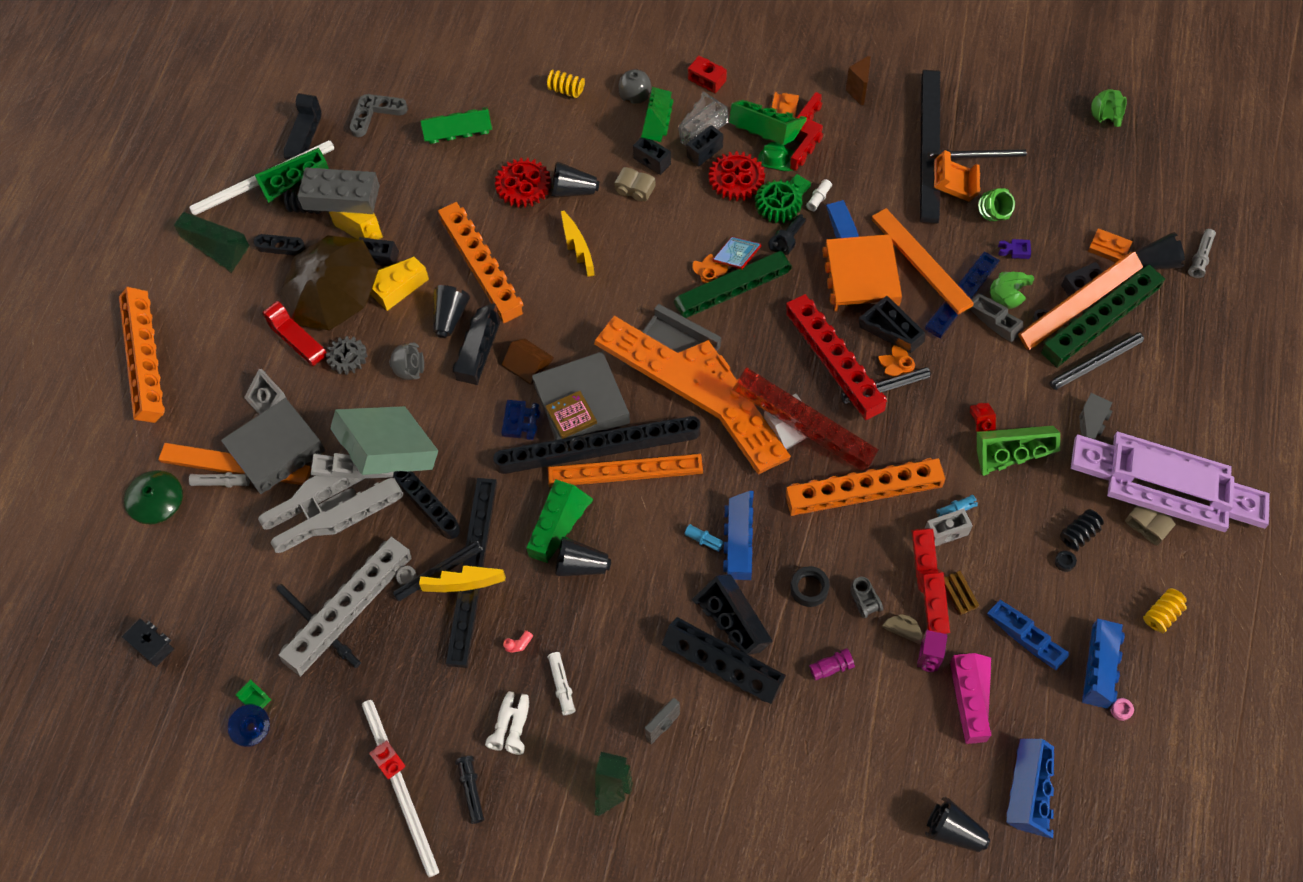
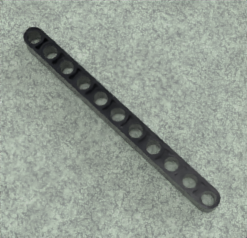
M923 70L921 77V223L938 224L940 217V190L934 188V159H928L927 157L928 152L940 151L939 70Z
M688 416L497 451L493 456L496 470L501 474L690 441L697 439L700 435V420L695 416ZM670 430H676L677 432L671 433V432H669V431H670ZM615 440H620L619 443H613ZM597 443L602 444L601 446H598V447L594 446V445L597 444ZM577 447H583L581 450L575 449ZM559 450L564 451L563 453H556ZM539 454H545V455L542 456V457H538V456H537V455H539ZM520 457H526L524 460H518ZM503 460H506V461H507V462L504 463V464H500V463H499V462H501V461H503Z

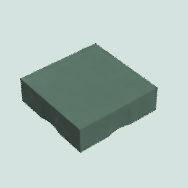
M405 406L335 409L330 429L340 444L348 451L351 460L362 475L383 474L394 471L433 470L438 449Z

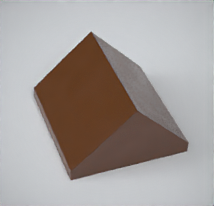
M871 56L863 58L848 69L846 91L860 105H864Z
M521 339L511 342L502 366L532 385V375L543 372L553 361L554 357L530 341Z

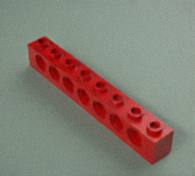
M804 294L786 303L787 316L865 421L884 412L887 402L886 396L876 388L874 380L867 376L864 367L859 365L854 354L848 351L843 339L839 338L833 326L826 322L824 314L817 310L814 301Z

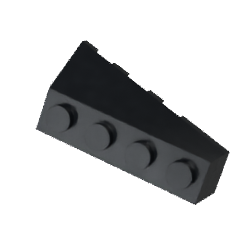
M492 303L477 309L475 316L471 317V327L465 333V343L460 347L458 361L453 365V373L457 381L478 385L500 325L496 304Z
M731 574L716 576L692 599L695 604H699L703 608V612L707 616L713 618L717 623L716 626L720 630H724L729 635L728 638L747 655L760 653L773 642Z

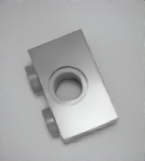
M961 509L928 520L925 528H933L935 546L969 535L973 525L965 509Z

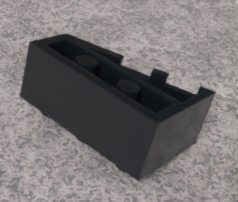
M888 296L884 297L859 318V328L895 346L901 347L909 353H912L925 342V332Z

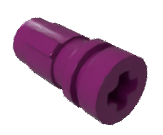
M846 648L840 650V653L835 652L831 657H826L810 664L809 668L816 681L836 674L839 671L845 672L846 668L847 670L855 668V664L849 650Z

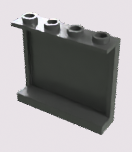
M660 304L655 307V315L642 331L677 353L708 340L716 351L721 347L720 336Z
M286 398L221 440L260 494L268 491L272 486L286 479L290 474L313 460L314 454L321 455V453L326 451L319 438Z

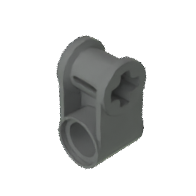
M862 576L857 577L852 584L850 592L861 616L865 619L873 612L883 611L882 602L869 579ZM861 585L866 591L861 592L857 590L856 586Z

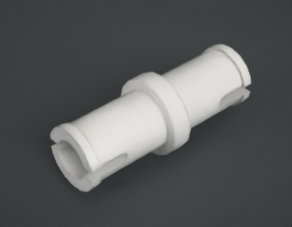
M822 180L818 189L813 191L811 199L806 204L810 211H815L819 204L825 200L827 192L832 187V183L829 180Z

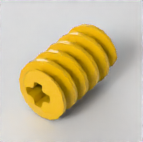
M552 69L547 79L549 90H554L567 96L572 95L573 98L581 95L585 85V78H581L579 82L578 76H575L574 80H572V74H569L568 78H566V72H563L562 76H560L559 70L554 74Z
M1168 588L1165 594L1143 616L1145 623L1157 632L1165 633L1167 631L1166 628L1171 627V622H1175L1177 620L1176 617H1180L1181 611L1187 609L1185 605L1187 602L1186 597L1180 591Z

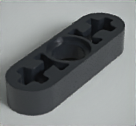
M260 234L254 239V245L259 252L297 256L306 250L303 240L297 237ZM279 242L284 243L280 248L275 247Z

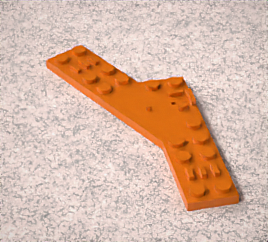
M613 316L595 339L594 345L719 418L757 474H761L790 459L791 456L734 377L728 363L722 355L717 353L709 340L677 353L616 316Z

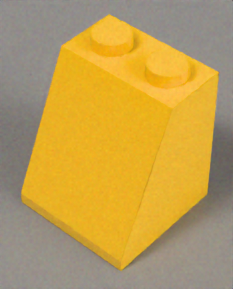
M329 211L333 224L354 238H383L374 213L362 214Z

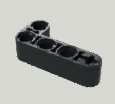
M297 94L296 108L298 115L284 148V158L287 160L309 150L322 114L318 99L314 95Z

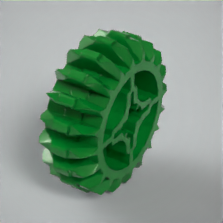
M773 179L772 183L767 181L766 185L762 184L755 196V207L758 209V214H762L763 219L768 218L769 222L775 220V223L778 221L784 223L785 219L790 221L792 217L795 218L797 213L800 212L803 202L799 188H795L794 183L789 185L788 180L783 182L782 179L779 182Z

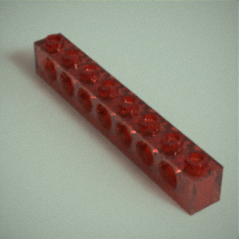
M747 367L740 374L732 388L736 393L862 471L871 465L879 450Z

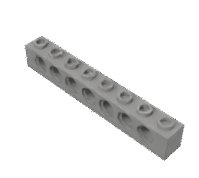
M390 537L388 541H384L380 545L379 550L374 555L368 557L365 565L360 570H356L352 578L339 588L338 593L332 599L326 601L323 609L311 617L309 623L296 633L295 638L289 644L282 647L279 654L282 663L301 677L396 576L398 569L405 566L411 560L409 549L393 537ZM385 559H391L389 562H383ZM377 573L376 576L369 577L370 574ZM363 587L361 591H355L357 588ZM344 602H350L347 606H341ZM335 617L333 621H327L328 618ZM321 632L319 636H313L314 633ZM301 647H307L305 651L298 652Z

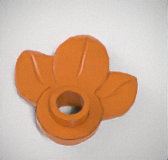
M709 254L703 262H693V271L700 276L701 281L705 284L724 276L729 267L728 265L713 262L714 256L712 254Z
M895 345L892 347V355L878 357L880 364L886 368L884 373L890 376H898L915 369L914 360L908 356V352Z

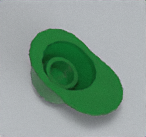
M771 142L760 151L758 160L761 162V165L767 168L792 171L790 169V162L795 152L785 148L784 145Z

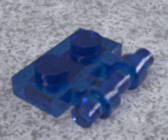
M507 400L501 432L502 437L521 438L523 431L527 432V439L533 440L538 428L536 422L540 416L539 404L532 403L531 408H526V401ZM525 416L530 417L529 423H524Z

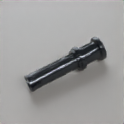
M465 756L455 760V765H458L459 783L464 787L471 824H476L485 820L476 786L478 775L474 772L472 763L474 757Z

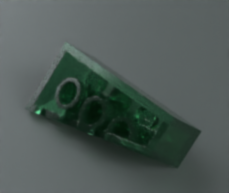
M183 212L174 224L182 239L196 249H200L206 256H210L230 273L233 272L249 248L248 241L243 233Z
M605 752L600 753L595 772V797L599 798L595 801L596 816H600L626 799L627 794H631L633 786L632 771H630L631 766L628 765L626 757Z

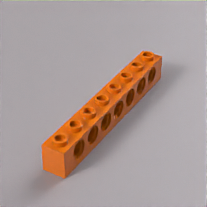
M455 202L438 210L441 223L491 304H496L497 312L502 322L506 323L522 315V307L524 305L521 298L515 296L513 285L507 283L504 271L499 270L496 258L490 256L491 252L487 244L483 245V239L479 232H475L472 220L467 219L464 207L460 208L458 203Z
M126 287L119 296L133 419L156 423L163 416L165 408L162 403L163 392L160 388V374L158 373V359L156 358L150 299L148 298V291Z
M927 458L922 462H907L901 466L890 465L880 470L869 469L864 473L857 474L853 472L846 476H832L826 480H812L805 484L794 483L786 487L785 496L790 515L794 516L942 488L945 476L939 458ZM917 473H923L925 476L921 477ZM902 476L905 477L907 480H901L898 477ZM880 480H885L887 484L881 483ZM864 483L867 484L869 487H862L860 484ZM842 487H847V488H849L850 490H849V491H844V490H842L841 488H842ZM822 491H829L831 494L826 495ZM809 494L812 497L805 498L803 495Z

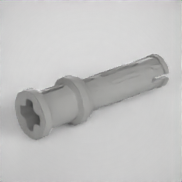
M1212 229L1204 231L1198 252L1192 258L1193 264L1189 267L1188 273L1194 278H1202L1206 273L1205 267L1209 263L1208 255L1216 232Z

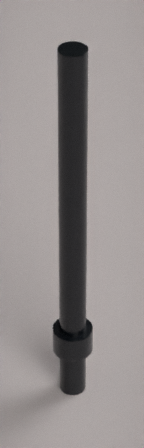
M942 149L941 151L928 152L927 157L928 159H935L944 150L951 152V158L1026 156L1027 151L1026 149L974 151Z
M280 584L276 590L309 622L313 614L283 584ZM337 638L331 645L337 650V654L342 659H346L354 668H357L361 662L351 653L352 650L346 644L343 645Z

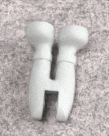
M508 691L498 713L495 725L496 731L486 739L485 745L493 750H502L510 718L513 717L505 749L510 753L521 755L524 753L525 746L520 741L519 736L522 734V728L527 718L529 696L522 694L518 709L512 708L514 692Z

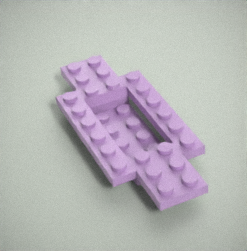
M1116 432L1114 435L1113 445L1078 434L1074 439L1070 469L1109 480L1107 494L1109 497L1222 532H1226L1229 528V518L1264 529L1269 525L1270 493L1234 483V477L1231 476L1232 466L1121 432ZM1134 478H1138L1209 500L1210 504L1207 506L1139 485L1132 481Z

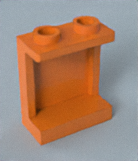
M944 150L934 159V188L969 202L980 193V166L975 164L972 168H967L952 162L951 152Z

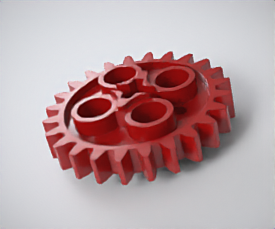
M738 151L735 152V155H732L731 152H729V156L722 154V159L717 157L716 162H712V167L709 168V184L712 185V190H716L717 195L722 193V198L729 196V201L733 197L736 201L740 197L745 201V196L751 199L752 193L756 195L761 185H764V167H761V162H757V157L751 159V154L745 156V152H742L741 155L738 154Z
M521 157L519 162L513 159L512 164L507 162V167L501 166L502 171H497L498 176H495V188L500 199L504 198V203L510 201V206L516 203L517 208L521 204L526 208L528 203L533 206L534 201L539 204V198L545 199L544 194H549L548 189H551L550 172L547 171L546 166L542 167V162L536 164V159L532 162L529 161V158L523 161Z

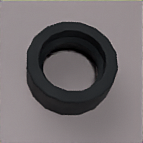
M803 567L793 575L790 586L791 595L800 605L816 607L827 598L830 587L829 578L825 572L817 567ZM811 576L818 579L822 585L819 595L808 597L800 593L798 583L802 578Z

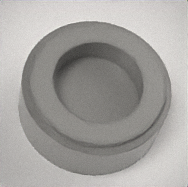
M403 566L396 572V579L401 586L417 577L415 570L411 566Z

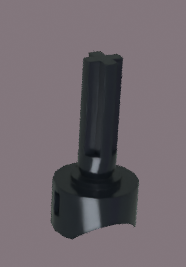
M799 214L786 230L776 231L768 242L769 249L775 252L782 251L785 255H789L796 245L794 236L805 223L806 218Z

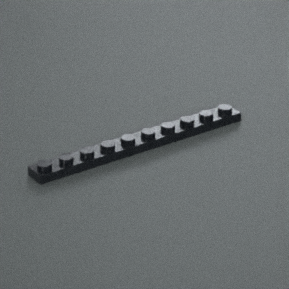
M477 478L466 546L478 540L483 550L464 561L462 570L463 566L484 568L497 488L496 479ZM480 588L458 591L446 665L449 667H468Z

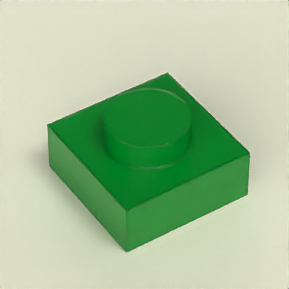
M798 174L789 182V185L794 183L795 188H799L801 195L811 186L810 181Z

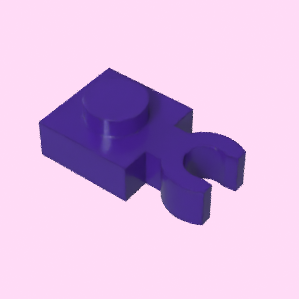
M1012 239L1011 243L999 241L998 247L1005 248L999 250L1000 256L1011 254V258L1030 259V240Z

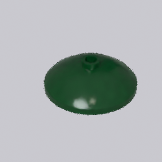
M161 470L149 471L135 478L128 486L124 496V506L133 520L142 524H157L167 520L178 510L183 499V489L179 480L171 473Z

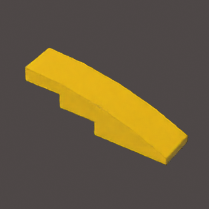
M561 211L567 249H575L577 263L585 262L588 277L595 276L590 251L583 235L565 211Z
M463 566L462 573L442 571L441 578L420 577L419 585L422 591L425 592L466 591L503 582L506 576L502 569Z

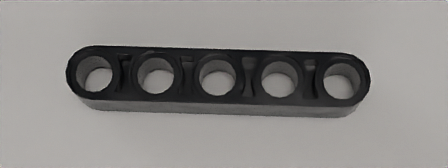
M394 471L393 478H395L403 493L447 539L458 537L460 527L456 518L412 471ZM429 499L427 503H422L423 500ZM442 512L441 515L434 516L435 513ZM449 525H454L452 529H446Z

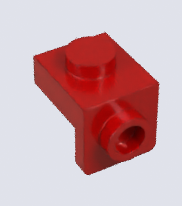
M978 403L977 405L970 406V413L976 421L977 432L994 431L996 429V413L989 403Z
M387 740L369 753L387 779L392 778L405 768V764Z

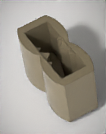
M623 167L615 181V190L620 195L632 196L637 201H647L656 186L653 176L639 173L627 167Z
M1138 505L1125 519V522L1131 528L1140 532L1147 540L1157 546L1176 525L1169 515Z

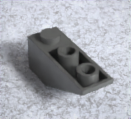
M1093 393L1090 394L1079 415L1081 436L1096 440L1097 435L1101 436L1105 428L1103 421H1108L1113 412L1110 410L1113 402Z

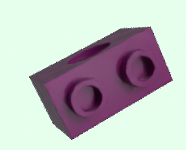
M926 630L920 645L917 667L927 672L938 671L945 655L947 634Z

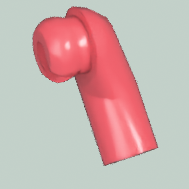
M525 630L519 640L508 638L504 641L503 646L510 653L523 651L533 638V635Z

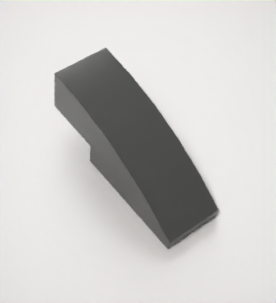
M980 293L972 299L974 304L969 309L1001 337L1012 342L1023 331V321L1008 314V308Z

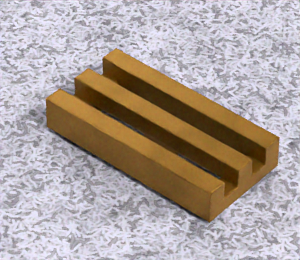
M961 571L944 577L945 588L959 615L979 607ZM949 581H952L959 597L961 598L966 608L963 609ZM965 594L967 595L972 606H970Z

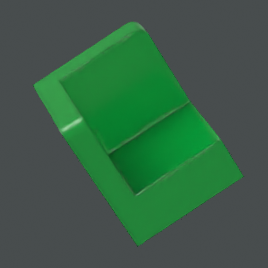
M252 680L236 694L238 699L255 715L271 701L267 694Z

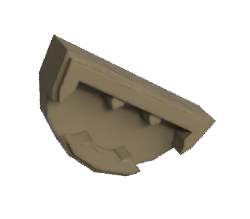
M902 614L888 618L882 628L919 645L921 644V629L917 621L910 616Z

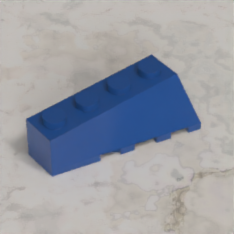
M747 491L729 498V505H725V517H728V523H724V535H728V542H724V554H728L727 560L723 561V572H727V575L731 574L734 580H751L752 505L754 491Z
M1097 619L1092 625L1082 703L1108 709L1112 703L1116 702L1117 691L1115 690V683H1118L1120 671H1117V666L1122 659V652L1119 650L1120 644H1123L1125 633L1122 632L1123 624Z
M1020 739L1006 823L1021 831L1053 838V830L1049 829L1050 819H1053V810L1050 809V796H1054V787H1052L1050 776L1054 775V746L1043 739Z

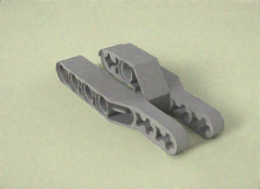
M316 475L305 481L291 499L261 514L258 520L262 528L267 530L301 512L305 513L308 520L271 540L274 551L281 553L312 536L334 535L398 501L403 496V492L395 478L386 479L379 484L377 482L374 484L375 486L368 490L356 493L354 489H345L365 478H340Z

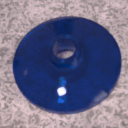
M253 704L244 705L236 709L228 721V734L234 743L243 747H251L260 743L267 736L270 728V719L267 712L260 706ZM251 723H253L254 728L252 730H248V726Z

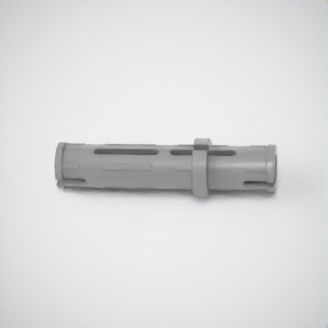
M227 472L226 474H190L189 484L191 486H226L231 488L232 486H249L250 479L246 474H232V472Z

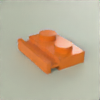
M775 92L772 108L777 109L776 113L789 112L793 113V117H795L799 95L786 93L781 95Z
M1098 228L1088 252L1118 262L1127 255L1133 241Z

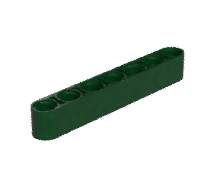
M779 251L753 262L743 269L735 270L677 296L673 303L680 315L688 318L787 274L792 269V265L784 253Z

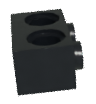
M1094 262L1065 275L1061 287L1068 296H1071L1103 273V270Z

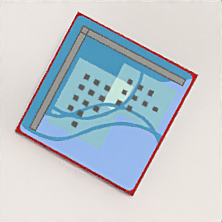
M731 237L713 258V262L743 269L759 250L761 244Z

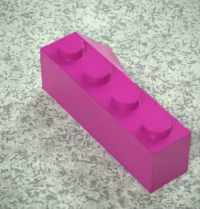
M976 653L954 655L950 661V667L965 744L987 742L991 737L988 721L991 657Z

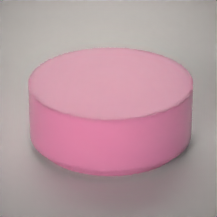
M1119 698L1115 703H1112L1111 713L1117 720L1125 721L1133 715L1134 707L1129 700Z

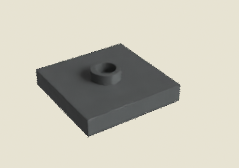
M672 698L645 726L646 740L651 745L663 732L669 729L673 721L680 715V702L677 699Z

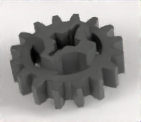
M348 336L345 337V340L339 337V342L333 341V347L327 348L329 353H326L327 362L333 371L337 370L338 374H341L342 371L346 375H348L349 371L355 373L356 368L362 369L361 363L366 364L365 358L368 355L365 345L362 344L361 340L356 341L355 337H352L351 340H349Z

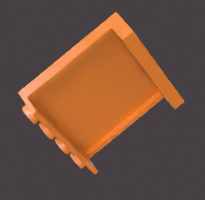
M891 234L826 240V245L822 248L823 258L827 260L825 262V272L829 273L827 285L828 289H831L832 292L830 294V304L834 305V311L838 310V305L874 303L881 301L886 296L900 306L902 293Z

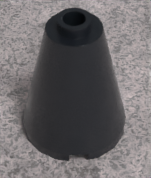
M556 162L551 196L594 195L595 191L598 192L600 181H597V177L564 163Z
M1170 233L1135 251L1143 266L1142 269L1148 265L1154 269L1184 267L1185 264H1181V261L1185 260L1181 241H1176L1175 239L1178 236L1177 233Z
M438 285L437 288H434L433 332L436 333L437 337L447 338V336H451L470 299V295L466 291L462 290L460 293L456 291V287Z
M568 537L561 538L560 551L556 563V576L605 574L606 570H610L611 559L608 558V554Z
M943 797L941 799L944 801L943 804L939 805L937 803L928 819L926 826L930 827L929 833L925 831L926 837L976 852H980L982 849L986 850L990 843L989 833L951 799Z

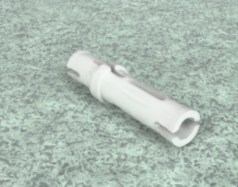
M554 652L547 657L557 689L555 694L559 698L562 714L569 715L576 711L571 697L573 692L567 682L560 652Z

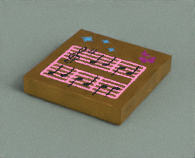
M581 391L546 405V410L562 439L597 424V420Z

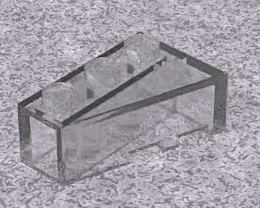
M703 92L698 103L696 102L693 105L694 108L691 113L686 115L678 127L681 143L687 146L688 142L710 125L719 130L728 123L727 106Z

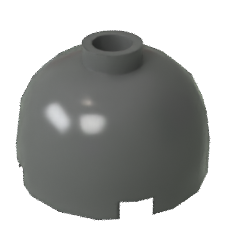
M632 69L626 71L619 80V95L624 101L626 99L633 104L646 101L652 90L650 78L642 70Z
M414 342L405 343L393 350L389 365L399 378L404 380L419 379V373H423L424 356L422 352L419 353L417 349L419 348L418 344Z

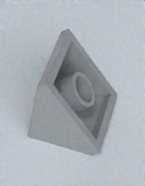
M262 369L258 370L245 396V399L259 415L286 398L282 390Z

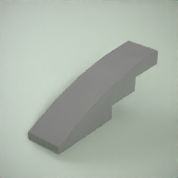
M334 453V456L314 454L311 475L340 478L393 477L394 473L362 475L351 460L350 455Z

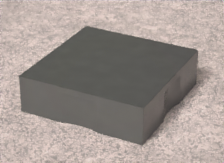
M603 351L532 375L535 390L543 409L548 415L550 428L555 440L562 438L546 410V405L578 391H581L597 420V424L566 438L609 431L630 423L629 411Z

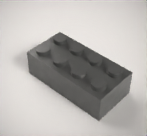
M305 168L298 198L303 210L373 214L380 185L376 172Z

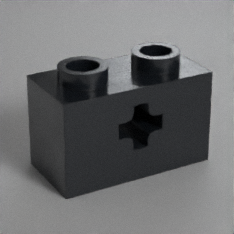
M710 125L687 143V158L699 167L723 148L724 134Z
M641 137L633 145L634 159L657 174L661 175L671 165V151L657 142Z
M359 237L366 244L376 265L391 266L396 264L399 250L394 241Z
M139 619L122 637L157 667L174 648L169 644L171 640L163 632L160 635L155 632L158 629L150 621L145 623Z

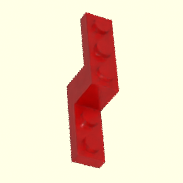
M815 92L796 117L804 116L807 119L795 140L801 142V145L791 157L790 169L794 171L799 166L804 165L808 154H812L816 143H820L823 138V125L812 121L815 112H819L822 107V94Z
M933 528L911 530L918 590L924 594L927 629L943 634L950 633L944 572L937 568Z

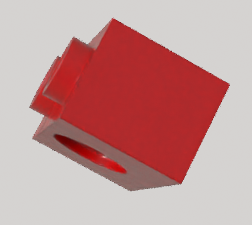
M698 56L688 67V80L715 94L726 82L727 69L711 62L709 59Z

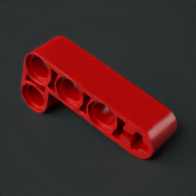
M279 301L274 302L262 312L270 328L311 366L314 367L326 357L327 352L290 318L287 310Z

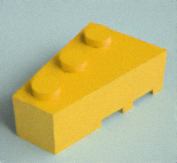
M415 257L383 268L377 273L370 295L388 311L429 280L426 267Z

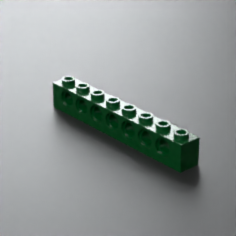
M1150 265L1144 269L1141 268L1131 279L1128 278L1123 281L1119 288L1115 287L1106 298H1100L1093 308L1088 307L1081 317H1075L1068 327H1062L1056 333V336L1046 339L1043 343L1044 347L1041 354L1058 368L1157 292L1163 285L1165 278Z

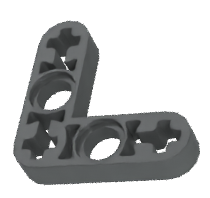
M372 94L362 95L350 124L352 135L354 137H363L366 134L373 112L404 115L408 111L406 101L395 97ZM381 103H388L385 107L379 106ZM360 114H367L364 118L359 117Z

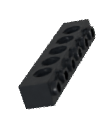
M678 617L669 625L662 645L671 652H676L688 661L700 665L706 671L722 677L723 680L735 684L743 691L749 692L770 704L777 697L786 678L785 674Z

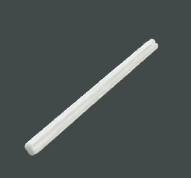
M327 141L295 157L317 148L324 155L334 150V146L331 141ZM255 176L250 177L191 205L190 210L193 215H197L259 184Z
M373 701L363 702V710L376 744L379 746L386 740L388 741ZM398 772L390 778L426 874L428 877L435 876L439 873L437 864L401 772Z

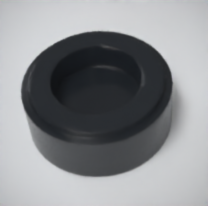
M1061 551L1055 558L1056 567L1063 572L1071 571L1077 563L1075 555L1070 551Z

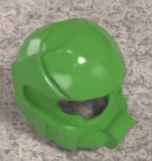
M1107 89L1102 91L1093 99L1091 104L1092 116L1100 123L1102 120L1110 119L1111 122H1114V126H1121L1126 109V97H1123L1118 90Z
M1005 188L985 192L978 203L979 213L989 221L1010 219L1015 208L1014 197Z
M1023 272L999 273V277L992 282L990 288L993 301L1008 309L1018 307L1026 299L1018 290L1023 286L1032 285L1034 276L1026 275Z

